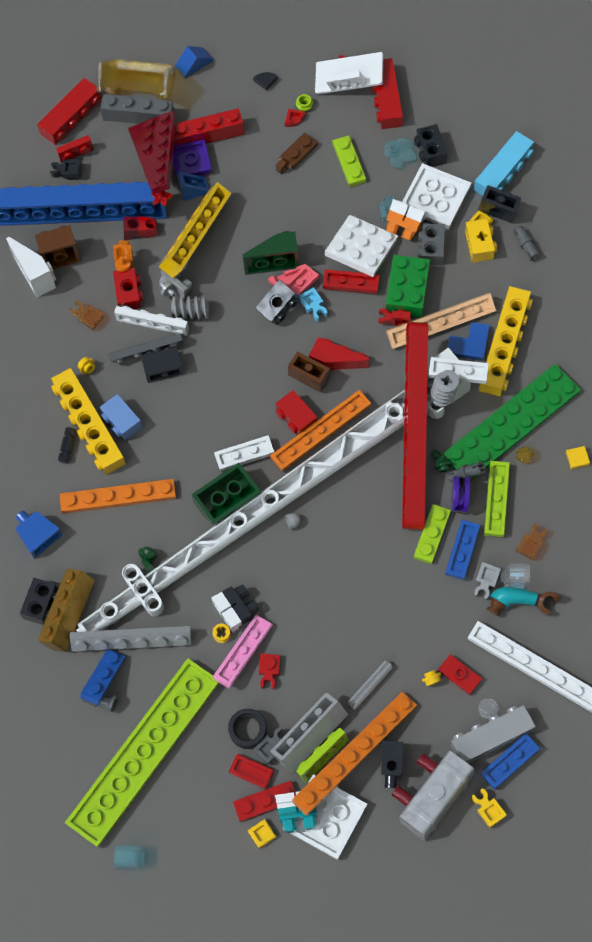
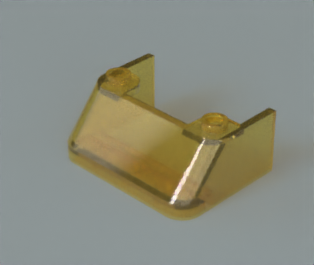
M108 59L98 63L97 92L106 91V94H116L117 91L151 93L156 95L157 99L167 100L172 95L176 66Z

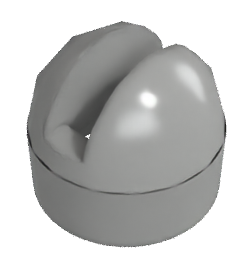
M290 513L285 515L290 530L300 525L301 521L298 514Z

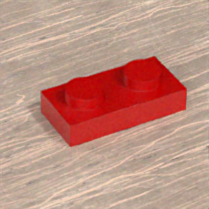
M89 135L56 148L61 163H63V160L73 159L94 150Z

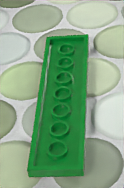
M554 364L445 451L443 455L446 459H451L454 470L461 468L463 465H472L480 461L488 468L490 461L498 460L577 396L581 389ZM478 475L472 476V478L470 479V481H472V480H473L475 477H477Z

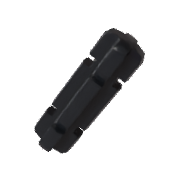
M72 427L65 428V436L62 439L60 448L61 453L58 456L60 463L69 462V454H71L74 442L72 438L76 434V430Z

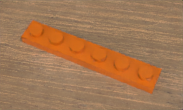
M358 390L271 454L270 459L283 472L371 407V402Z
M174 479L60 493L62 514L176 499Z

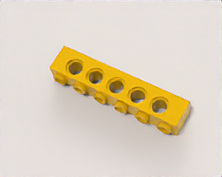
M217 182L207 192L159 265V268L170 277L174 278L182 271L231 195V192Z
M509 286L486 363H489L486 384L480 383V392L501 397L502 390L506 391L509 380H506L507 374L511 375L514 365L511 363V360L516 358L518 347L515 346L517 341L521 342L523 331H520L522 325H526L528 315H525L526 309L530 310L533 299H530L531 291ZM513 308H518L520 311H515ZM508 324H514L515 327H510ZM503 340H509L511 343H504ZM498 356H504L506 359L501 360ZM494 372H498V373H500L501 375H500V376H495L493 373H494Z
M69 368L52 377L53 385L51 388L55 396L59 395L62 400L59 402L64 411L68 409L70 413L68 418L72 425H77L79 428L77 433L80 439L86 440L88 445L85 447L90 456L94 454L97 459L94 463L98 470H103L105 475L126 465L121 452L72 369ZM69 390L73 391L71 394H65ZM82 405L81 408L74 409L75 406ZM85 420H91L88 424H82ZM93 435H99L97 439H91ZM102 450H108L106 454H100Z

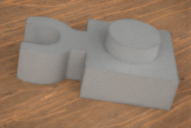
M482 562L476 578V582L481 584L475 589V596H478L479 591L484 590L486 592L484 599L487 600L489 598V586L495 588L501 568Z

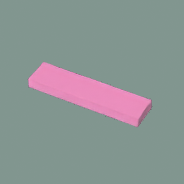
M256 614L213 675V679L230 689L273 627V624Z

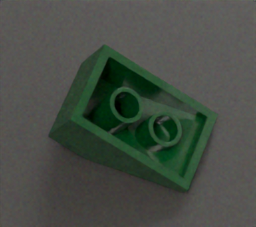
M295 231L278 233L242 254L245 275L296 269L299 266Z

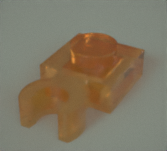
M76 301L75 303L79 309L74 310L70 308L71 314L79 316L78 321L94 330L104 318V314L90 305L84 308L80 301Z
M536 523L532 526L531 535L525 533L516 549V552L531 560H534L543 544L539 539H542L546 534L545 528L542 533L535 531L537 528Z

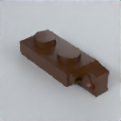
M304 132L281 154L279 162L276 164V171L282 174L288 168L295 169L318 146V142Z

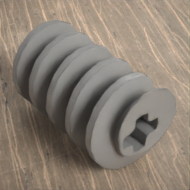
M173 296L171 303L172 318L174 315L176 318H180L182 314L183 319H187L188 315H190L191 319H194L197 314L198 319H202L204 314L205 318L209 319L210 302L209 300L206 301L205 296H202L201 301L198 300L197 296H195L194 301H191L190 296L187 297L186 301L183 300L182 296H180L179 301H176L175 296Z
M446 370L436 375L430 392V400L434 405L445 407L453 402L459 385V378L455 372Z

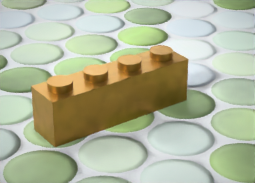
M66 569L37 641L52 650L67 651L70 644V632H74L95 582L93 578L81 570Z

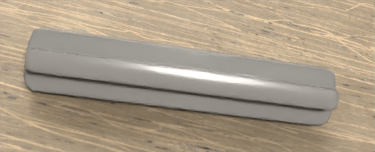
M385 660L348 701V706L356 710L387 676L393 666Z

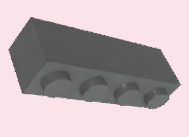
M103 94L100 110L104 121L139 124L148 119L158 117L163 113L173 111L174 106L173 100Z

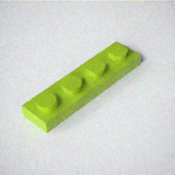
M490 461L484 536L504 537L510 462Z

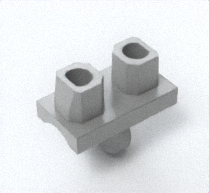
M161 270L162 276L159 280V286L162 288L161 294L164 297L170 294L178 299L182 296L183 300H186L187 293L192 288V282L188 279H184L181 282L178 280L180 278L179 273L172 278Z

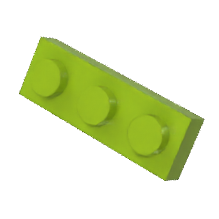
M349 135L332 140V145L349 188L366 183V177Z
M432 504L414 553V559L432 565L451 510Z
M341 728L332 732L321 746H318L307 760H304L299 765L296 772L305 783L349 742L346 733Z

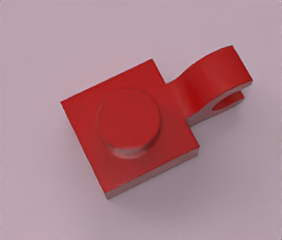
M379 309V315H385L384 318H378L379 324L391 323V326H400L410 322V312L397 310L389 313L387 309Z

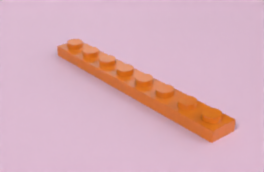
M401 692L292 799V803L306 816L311 813L416 708L417 704Z

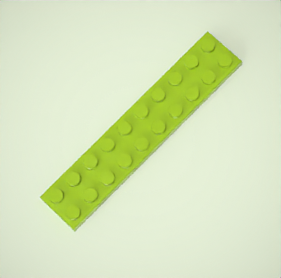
M187 658L65 821L66 825L99 848L220 684L213 679V675Z

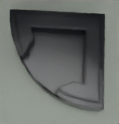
M270 72L260 73L253 77V81L265 90L278 79L276 74Z

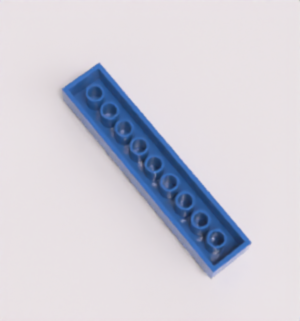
M136 181L133 183L117 182L115 184L98 183L94 185L79 184L71 186L45 185L43 187L26 186L25 188L8 187L0 189V226L123 221V217L167 219V206H163L161 202L153 205L155 198L151 195L152 191L148 182Z

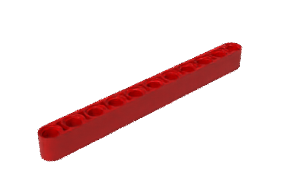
M407 322L402 528L423 530L425 524L428 323Z

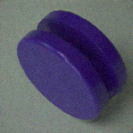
M459 476L453 477L451 492L452 512H457V510L459 512H468L471 488L470 477L464 478L463 486H459Z

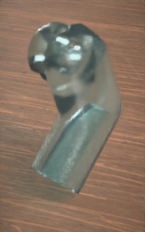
M392 195L385 197L378 206L381 221L383 222L387 221L388 211L393 199H395Z

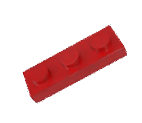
M325 269L323 289L378 294L380 275L375 274L372 277L365 273Z
M288 781L233 801L239 821L243 822L278 809L275 795L294 792L295 797L296 793L292 782Z

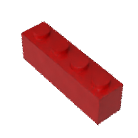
M383 59V84L371 86L372 93L376 95L374 97V107L378 108L376 119L377 123L381 124V130L402 127L403 123L393 59Z
M83 78L37 124L39 133L54 145L62 141L71 129H74L77 123L83 117H86L94 106L100 103L102 99L100 88L86 78Z
M239 108L176 123L174 144L180 145L204 139L207 144L244 135V124Z

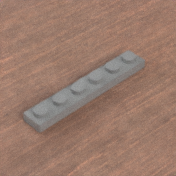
M190 626L70 632V643L72 651L191 645Z

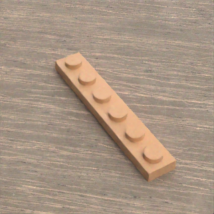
M486 293L410 322L428 323L429 336L494 312L496 309L491 293ZM407 323L386 330L391 348L394 349L406 344Z

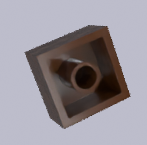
M70 225L61 226L51 231H43L35 235L40 255L45 263H50L52 269L81 262Z

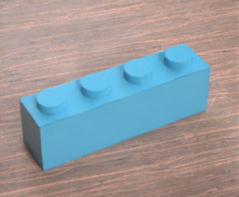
M516 131L475 180L474 191L483 196L487 185L503 191L504 185L512 181L513 174L516 171L519 172L524 165V161L530 159L533 155L534 141Z

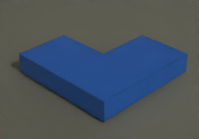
M471 322L469 337L462 338L450 335L447 348L457 357L483 361L490 325Z

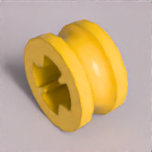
M220 623L213 628V637L218 643H225L230 639V629L226 624ZM224 629L226 636L222 637L221 635V638H219L217 631Z

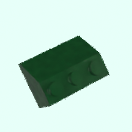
M237 463L191 495L193 503L202 515L215 525L259 495L261 490L242 465Z

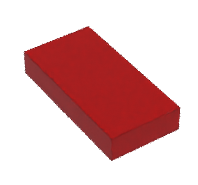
M236 754L228 773L266 790L274 770Z

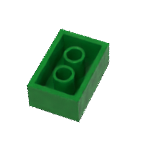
M393 255L386 299V309L389 313L405 310L410 312V317H422L430 259Z

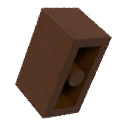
M297 351L288 365V376L321 393L330 379V368Z

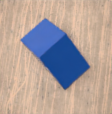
M187 46L175 64V68L184 78H187L211 63L213 58L203 47Z
M180 171L177 172L178 184L184 201L206 195L210 190L205 177Z

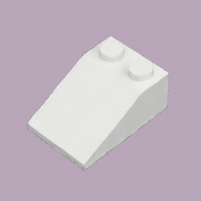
M6 238L12 255L35 296L39 297L55 289L54 281L56 277L50 263H45L42 256L14 239Z

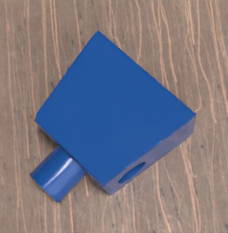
M24 510L16 515V519L20 523L16 527V531L34 559L62 536L60 529L37 511L30 516Z

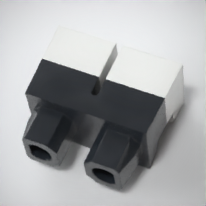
M244 585L238 586L235 589L231 586L211 597L214 606L232 633L237 631L244 623L251 621V616L259 610L254 600L245 605L242 602V599L249 596V592Z

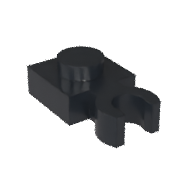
M80 159L63 160V164L53 162L51 166L56 170L50 171L52 177H59L61 175L63 179L80 178L82 161Z

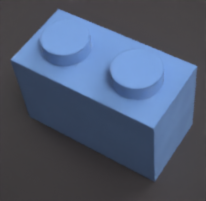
M118 394L100 406L102 413L100 417L106 424L110 423L113 427L111 428L113 433L117 437L121 436L124 441L143 428L140 419Z

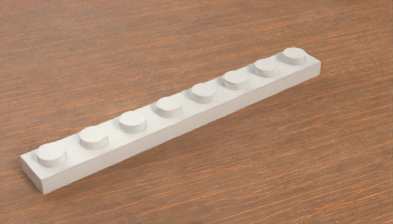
M477 621L468 636L469 641L592 712V687Z

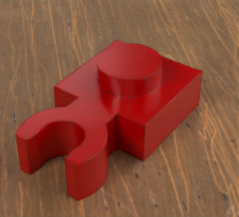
M260 653L259 675H264L260 681L261 689H264V683L267 681L272 683L271 689H275L276 684L273 676H279L280 655Z

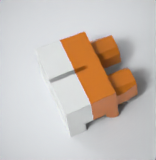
M393 199L386 219L389 221L386 231L397 234L399 226L405 228L402 237L412 241L416 232H419L421 229V225L428 212Z

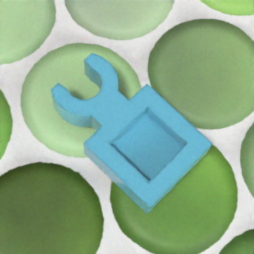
M314 287L299 295L300 298L298 300L307 313L313 311V317L317 322L319 321L318 313H323L325 317L327 316V310L322 306L323 300Z

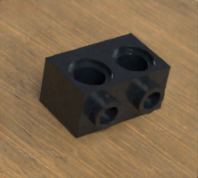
M435 124L416 129L414 143L420 149V161L430 167L445 164L447 152L438 125Z
M33 577L20 611L23 619L44 625L58 591L56 584ZM43 590H49L46 596H40ZM36 608H42L41 613L33 614Z

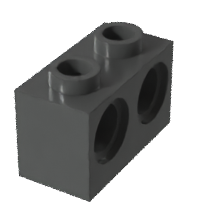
M423 224V230H419L418 241L422 242V247L418 246V257L430 259V265L443 266L445 224Z

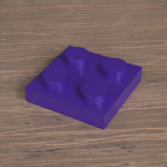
M205 139L174 146L173 163L176 176L178 171L198 176L212 173Z

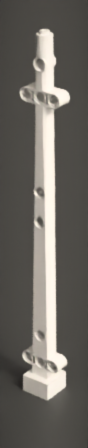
M449 348L435 357L458 360ZM428 372L427 392L429 394L427 395V414L431 418L439 419L444 415L445 407H441L438 410L432 408L434 404L430 400V392L435 378H429ZM459 381L453 402L470 391L471 382ZM405 390L144 576L134 564L126 565L122 570V575L129 587L78 623L79 628L76 631H103L110 625L117 623L122 617L141 604L149 615L153 617L161 615L164 611V605L157 593L403 427ZM396 412L399 415L397 417H392L390 414ZM270 498L275 499V502L272 504L266 503ZM238 520L244 521L241 526L234 525ZM131 572L137 573L134 578H128V575ZM140 588H148V590L145 593H138ZM158 602L157 608H149L151 603ZM109 610H115L112 616H106V613Z

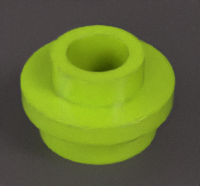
M302 94L296 99V107L300 111H309L313 107V100L309 95Z

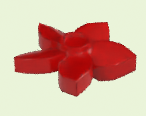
M165 191L156 194L151 193L152 197L155 198L153 205L161 202L163 206H167V200L173 197L171 193Z

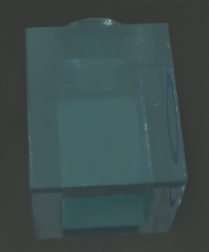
M114 846L113 867L115 869L140 870L141 865H144L145 852H142L140 846Z

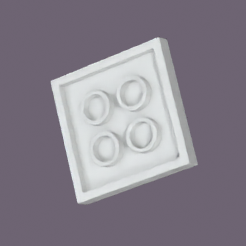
M422 163L402 202L428 212L424 220L434 224H445V228L450 229L471 188V182Z
M349 215L325 250V256L374 277L397 242L398 236Z
M313 774L312 777L310 778L309 782H310L316 775ZM336 787L316 807V829L305 830L304 822L300 820L295 821L296 832L290 834L338 860L366 809L367 803Z

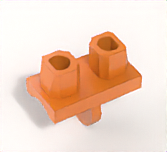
M120 240L118 245H113L116 271H127L135 268L130 241Z

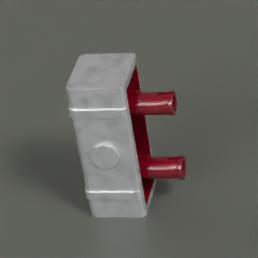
M450 750L439 764L425 753L418 758L416 763L431 773V775L415 796H412L400 785L392 793V797L406 806L399 815L400 823L424 842L434 832L438 823L474 777V768Z

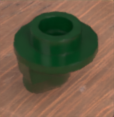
M434 449L431 452V455L437 459L434 461V469L439 470L440 473L450 471V467L453 466L451 459H446L441 452Z
M151 547L140 548L138 554L142 559V564L148 572H151L154 569L152 564L157 558V553Z

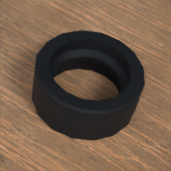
M242 709L231 717L228 723V732L236 746L242 749H253L266 737L267 725L264 717L258 711ZM245 717L255 719L260 727L258 735L250 741L240 739L236 733L237 723Z

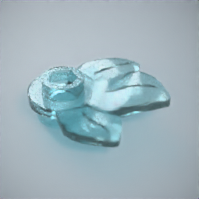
M399 138L396 141L389 140L383 146L384 154L389 157L390 164L397 169L402 168L403 162H415L417 160L415 152L411 149L414 142L410 139Z

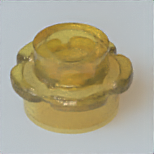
M530 447L519 448L516 451V460L521 461V463H527L532 460L534 452L531 451Z

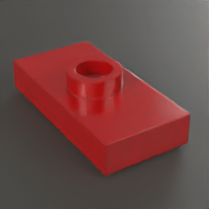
M451 654L438 669V672H441L443 676L469 696L482 681L480 676Z

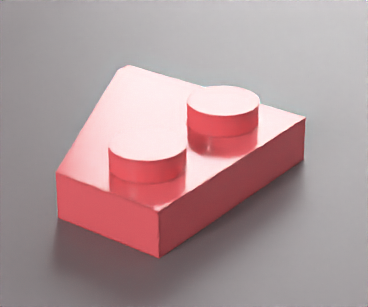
M304 264L296 269L285 271L283 275L271 276L268 278V281L274 286L280 279L294 292L301 295L319 279V274Z

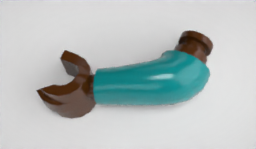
M506 586L492 592L490 595L492 598L491 606H488L486 609L499 617L500 613L498 612L502 611L504 607L509 608L512 604L532 606L536 604L538 609L548 616L551 611L544 607V599L549 597L553 602L561 601V598L555 592H545L538 595L537 592Z

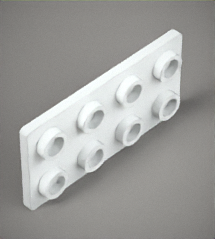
M378 52L317 62L315 93L324 94L382 85L383 53Z

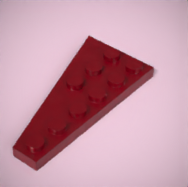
M174 110L128 128L149 187L154 194L170 189L177 121V115Z

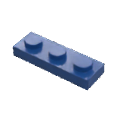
M461 520L445 575L461 580L465 579L480 524Z
M109 649L106 650L82 690L80 698L99 706L123 665L125 656Z
M524 734L482 771L480 775L495 790L536 754L540 748L527 734Z

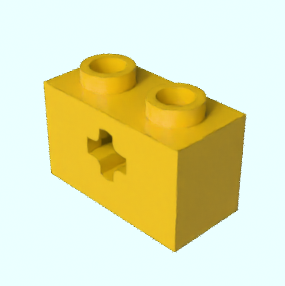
M488 219L466 222L465 234L472 263L493 260L494 253L497 252L496 241H492L493 227L489 225Z

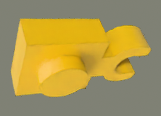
M482 788L480 792L483 795V799L479 800L475 795H472L471 798L475 804L481 806L477 812L487 826L491 828L507 815L495 798L491 801L487 799L488 794Z

